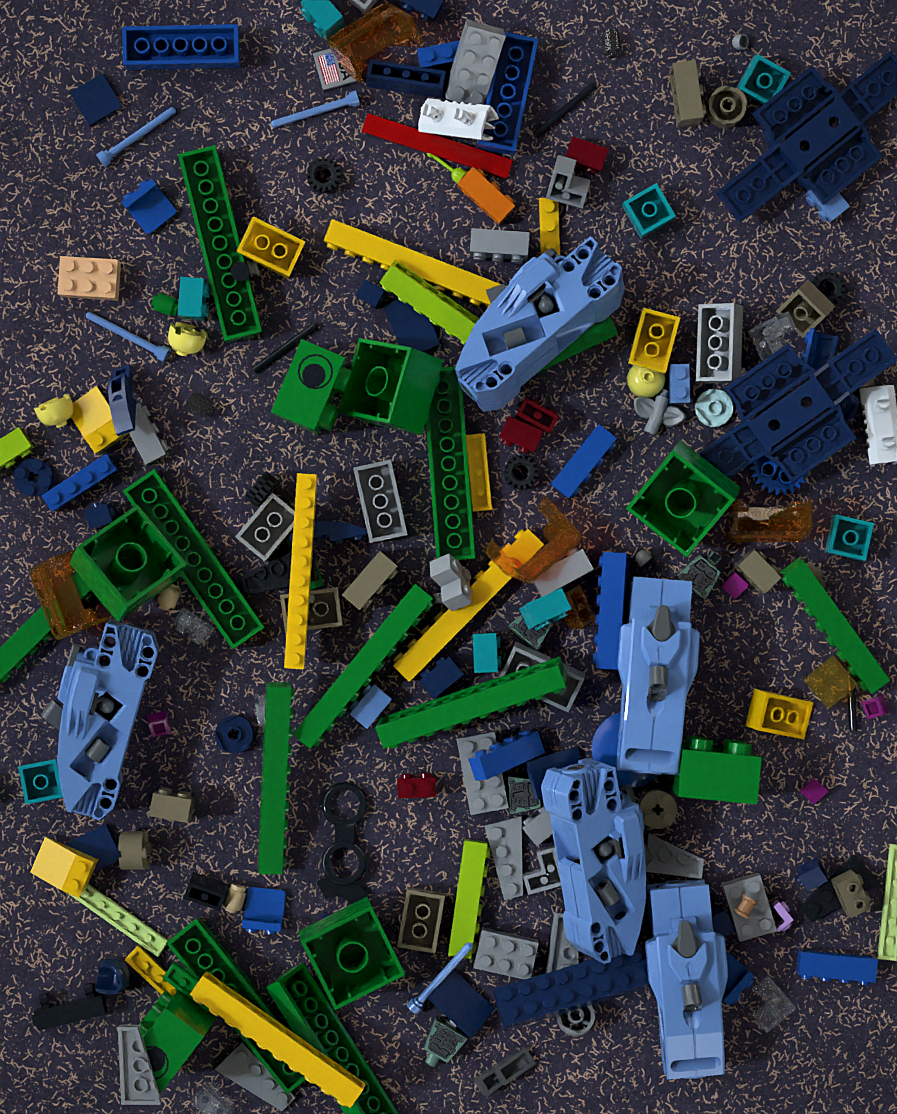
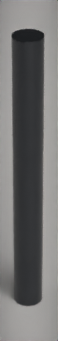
M592 82L537 128L534 134L539 138L595 90V85Z
M314 323L310 324L255 364L252 369L255 373L259 372L318 328Z
M845 661L850 731H857L854 677L847 670L849 665Z

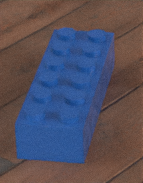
M238 24L122 26L123 66L126 70L241 68L240 29Z
M504 32L506 37L486 101V105H490L496 111L499 119L487 122L494 126L495 129H484L483 134L492 136L493 140H478L477 148L515 156L539 39Z
M603 552V556H600L599 559L602 575L598 577V587H601V595H597V606H600L599 614H596L595 621L596 625H599L598 633H595L594 637L597 652H594L593 664H596V668L618 670L620 627L626 624L631 554Z

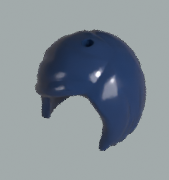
M102 959L96 979V992L105 995L121 993L130 981L128 967L118 959Z

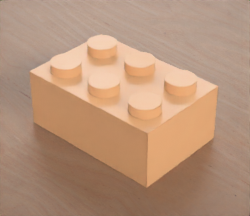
M60 256L58 295L65 298L118 301L121 262L116 259Z

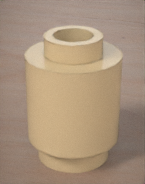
M171 584L159 593L156 602L160 604L159 608L170 611L171 608L175 609L180 595V586Z
M234 883L231 884V887H228L223 903L226 911L236 914L237 911L242 910L246 897V887Z

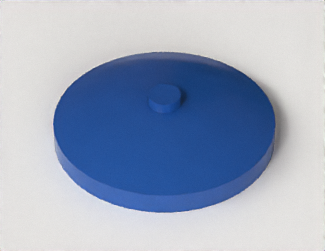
M620 712L609 716L599 725L593 736L591 746L593 760L617 768ZM616 770L618 786L631 784L632 788L640 787L653 781L658 776Z

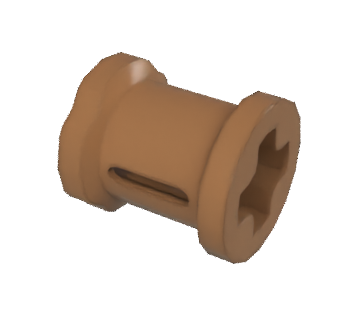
M742 894L740 904L733 911L749 920V914L758 902Z

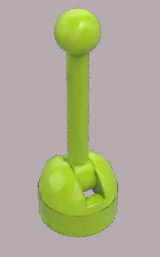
M427 153L428 157L434 158L452 172L451 177L454 182L458 183L467 174V171L464 169H453L439 157Z

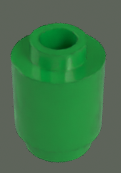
M159 292L158 296L154 295L151 306H154L153 310L170 317L172 315L177 316L179 301H177V298Z

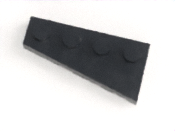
M292 551L241 576L244 596L289 587ZM314 552L312 555L311 582L319 580Z
M852 855L828 878L827 882L823 883L798 908L811 922H814L840 907L841 903L830 879L849 870L860 874L864 882L862 885L864 891H868L881 882L855 855Z

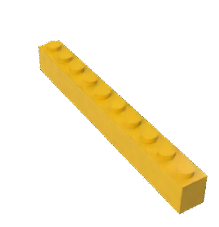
M333 219L324 238L327 248L334 251L338 249L344 250L345 255L355 258V256L362 257L363 262L371 265L375 262L380 264V268L386 271L394 260H397L426 282L434 285L439 291L452 292L451 295L458 299L468 298L470 299L469 302L476 306L483 304L489 307L491 304L486 290L501 285Z
M297 473L284 668L305 669L317 474Z
M521 529L514 536L517 540L512 545L508 542L501 550L503 554L499 558L495 556L487 564L489 568L485 572L481 570L474 577L476 581L470 586L472 589L471 604L454 611L450 609L445 613L441 611L434 618L436 622L431 627L427 625L420 632L422 636L417 641L414 638L406 646L409 650L405 654L400 652L393 660L395 662L393 667L409 682L544 545L529 529L526 531Z
M206 971L190 993L196 1003L204 1004L213 1015L221 1016L225 1019L226 1024L239 1029L244 1037L252 1038L261 1049L269 1050L273 1053L274 1058L279 1061L283 1060L292 1071L300 1072L309 1083L317 1084L321 1087L322 1092L335 1097L340 1105L351 1108L363 1091L366 1083Z

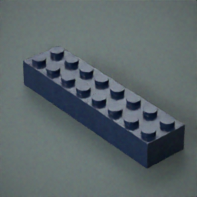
M642 945L635 947L633 955L629 956L621 953L622 955L612 957L611 962L606 964L593 959L494 988L493 996L504 1031L651 988L648 981L647 961Z

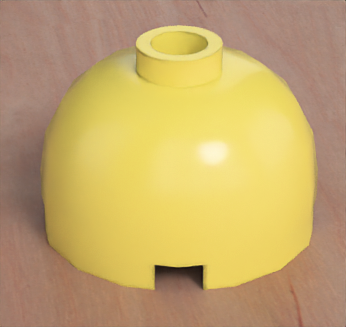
M176 322L175 326L171 323L168 341L171 347L177 351L178 355L188 356V354L197 353L203 348L207 333L203 329L201 332L193 329L196 326L187 323Z
M633 365L627 375L629 389L638 397L651 398L656 396L664 387L665 373Z
M68 393L64 394L63 398L58 399L56 397L35 407L34 410L44 425H56L57 428L68 424L66 420L72 416L74 406Z

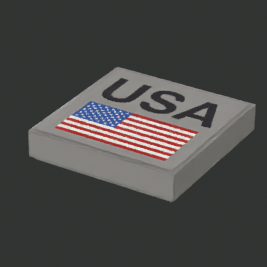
M350 43L313 53L323 91L360 81Z

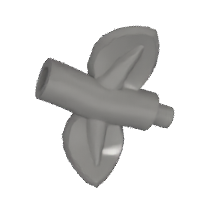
M662 389L660 395H656L655 401L650 397L643 396L634 399L636 413L642 418H649L644 432L657 435L662 423L665 426L674 427L685 420L686 415L676 406H667L669 401L667 398L668 390Z

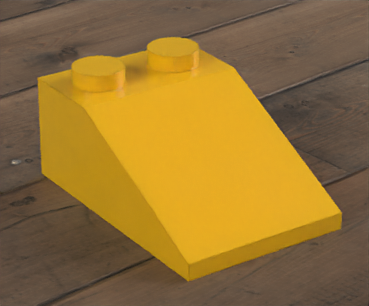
M252 217L236 252L288 278L305 241L256 217Z
M643 308L640 313L628 364L666 373L681 317Z
M97 386L73 402L74 409L71 418L95 454L100 455L129 434L126 433L121 436L116 434L110 405Z
M754 688L745 726L758 731L805 739L814 702Z
M45 837L30 872L56 888L79 898L84 895L98 859Z

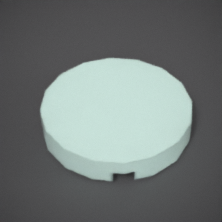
M709 389L698 397L695 404V413L699 421L704 425L719 427L727 423L731 418L733 402L726 392L718 389Z

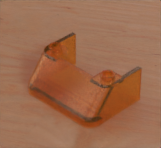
M391 3L378 6L327 40L330 50L346 73L359 83L363 82L361 77L362 70L365 67L363 61L393 43L404 46L411 39L420 45L424 42L413 17Z
M546 495L542 498L537 508L549 521L543 529V535L549 542L525 564H522L514 557H508L493 540L485 551L505 575L528 584L540 578L574 549L581 540L580 532Z
M735 499L730 505L728 541H805L813 530L812 499H808L805 504H803V501H793L787 507H749L748 504H745V501H737Z
M76 549L55 555L30 569V578L51 632L57 640L67 638L108 621L107 617L98 620L97 614L90 608L84 609L71 576L75 570L69 564Z

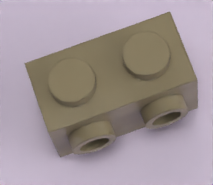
M849 870L830 879L847 916L853 918L871 909L869 904L871 899L867 891L863 890L862 885L864 882L860 874Z

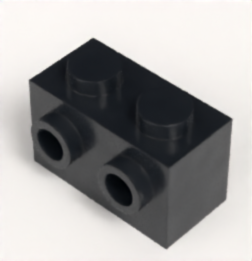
M193 872L183 899L220 911L229 884Z

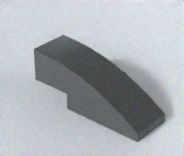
M524 1047L473 1078L482 1095L488 1096L502 1085H506L536 1063L527 1048Z

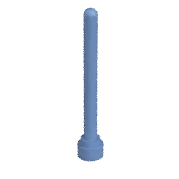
M355 90L349 92L346 98L273 120L271 126L273 128L280 127L349 105V107L359 106L360 101Z
M174 107L169 108L109 151H100L96 156L104 167L108 166L111 163L110 161L113 160L112 157L176 113V109Z
M92 312L86 313L87 319L153 352L154 356L162 362H165L170 354L171 349L164 345L156 346Z
M467 942L419 997L412 998L407 1003V1007L411 1012L418 1015L422 1011L424 1001L473 948L472 943Z

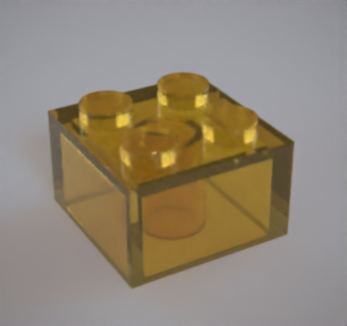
M833 655L803 679L827 709L831 708L858 686Z

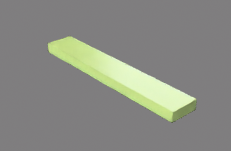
M890 844L877 955L878 959L897 961V844Z
M89 883L84 895L79 898L71 895L155 956L159 957L166 947L168 939Z

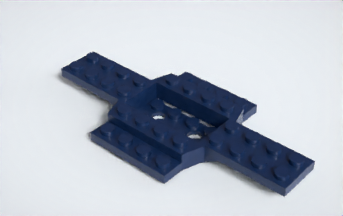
M889 51L841 91L824 81L816 69L810 66L752 113L763 128L762 133L769 150L715 193L738 223H741L791 181H795L808 191L811 190L822 205H824L883 157L871 142L864 122L897 95V57L894 53ZM831 99L833 100L831 104H829L825 109H823L820 113L813 117L809 122L802 126L788 139H786L784 142L781 141L784 137H786L790 132H792L806 119H808L811 115L818 111L827 102H829ZM831 117H835L839 121L836 128L829 125ZM854 127V130L852 132H850L846 137H844L841 141H839L830 150H828L825 154H823L819 159H817L814 163H812L808 168L804 170V167H806L810 162H812L815 158H817L820 154H822L826 149H828L831 145H833L837 140H839L842 136H844L848 131H850ZM801 141L809 143L810 148L808 151L800 149Z
M876 328L818 369H814L799 358L788 342L724 388L736 404L741 423L699 451L698 454L728 478L765 455L781 467L792 483L856 439L845 423L839 403L849 394L897 362V357ZM810 376L809 380L753 420L749 419ZM803 397H810L812 399L810 407L805 408L801 405ZM773 419L780 422V427L777 430H771L768 426L769 422Z

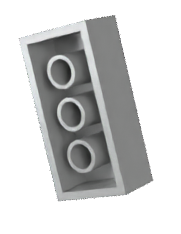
M466 19L444 90L446 99L459 103L464 102L467 105L468 103L484 105L506 37L503 29Z
M735 303L698 304L697 382L705 384L732 383L741 376L743 306Z
M391 459L354 467L353 470L370 544L407 536L408 533Z
M515 641L499 677L553 658ZM563 663L568 676L566 687L562 692L553 694V692L547 693L540 700L569 712L585 679V673Z
M489 731L457 737L470 814L474 815L509 808L502 773L487 780L475 781L468 758L475 756L474 753L476 751L488 750L490 745L496 743L495 732Z

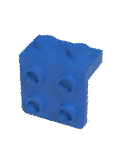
M152 178L149 181L146 179L138 185L139 188L135 192L127 193L121 202L146 234H151L176 214V209Z
M811 328L810 332H807L805 336L807 347L806 351L802 352L801 359L814 369H818L835 357L839 337L820 334L815 328Z
M249 887L247 889L242 928H246L248 932H258V930H265L267 934H277V932H280L283 923L285 891Z
M726 951L728 979L723 1001L730 1006L731 1003L735 1004L740 999V993L744 988L748 989L752 985L755 976Z

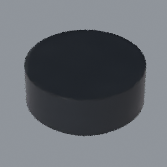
M236 262L231 267V276L238 282L246 281L250 276V268L244 262Z

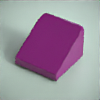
M733 572L721 587L736 599L749 584L737 573Z
M883 694L861 702L868 720L889 712Z
M166 711L147 715V723L152 738L171 733Z
M812 777L800 792L811 803L815 804L828 790Z

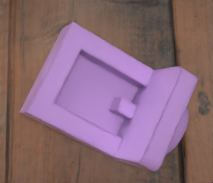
M775 900L771 905L782 918L775 926L778 932L781 930L785 931L792 925L791 922L793 921L792 917L788 914L790 909L784 901L780 903L778 900Z

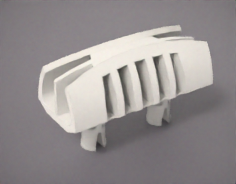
M427 98L421 107L419 132L490 141L493 140V137L483 134L484 129H495L494 126L487 122L497 120L499 117L490 105H473L472 103L467 105L464 102L459 104L456 101L451 103L447 100L443 102L439 99Z
M894 385L859 389L861 406L864 409L862 414L866 417L864 426H867L865 435L868 436L866 443L870 446L867 449L870 466L875 467V464L879 463L886 465L888 462H891L892 465L897 464V404Z

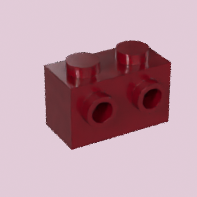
M572 136L565 157L576 160L575 169L581 167L585 169V172L596 175V173L600 174L609 149Z
M525 398L516 417L550 434L559 418L556 415L557 411L550 407L545 409L534 398Z
M508 416L499 439H502V444L512 447V445L520 447V452L529 455L530 452H535L543 431Z
M420 773L419 777H413L412 774H401V777H397L398 799L436 797V776H432V773Z

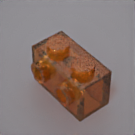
M580 585L564 591L572 608L567 612L568 616L565 617V622L571 630L583 628L596 621V617Z

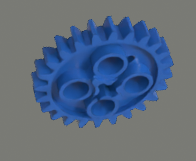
M765 455L751 463L753 467L749 468V471H754L751 478L757 477L758 479L755 485L761 483L760 490L767 487L768 494L774 490L775 496L779 494V491L782 492L783 496L786 495L787 489L790 493H793V487L800 489L799 482L806 483L803 476L809 477L810 475L805 473L792 483L790 480L784 482L781 479V473L784 471L780 468L774 481L773 476L778 465ZM764 465H769L772 468L771 475L764 474Z

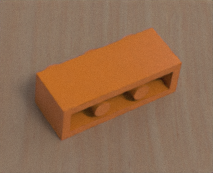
M472 167L457 183V187L493 221L500 225L515 209L514 200L507 194L504 196L499 191L500 187L492 181L490 183L485 178L486 174L479 168L476 170Z

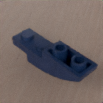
M130 364L113 369V377L108 379L110 411L118 436L135 430L136 400L132 397L133 367Z
M316 521L314 525V541L324 540L325 535H328L329 542H334V545L345 543V539L352 538L353 541L364 539V535L368 534L364 528L339 521ZM289 534L290 543L293 542V534Z

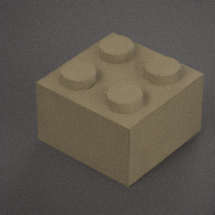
M807 280L776 312L804 338L811 328L816 327L834 309L835 305Z
M749 550L733 567L759 594H765L782 578L779 575L780 571L775 565H770L765 561L767 557L760 550Z
M161 787V789L153 793L149 816L185 823L192 819L195 796H191V792L180 791L173 793V789Z

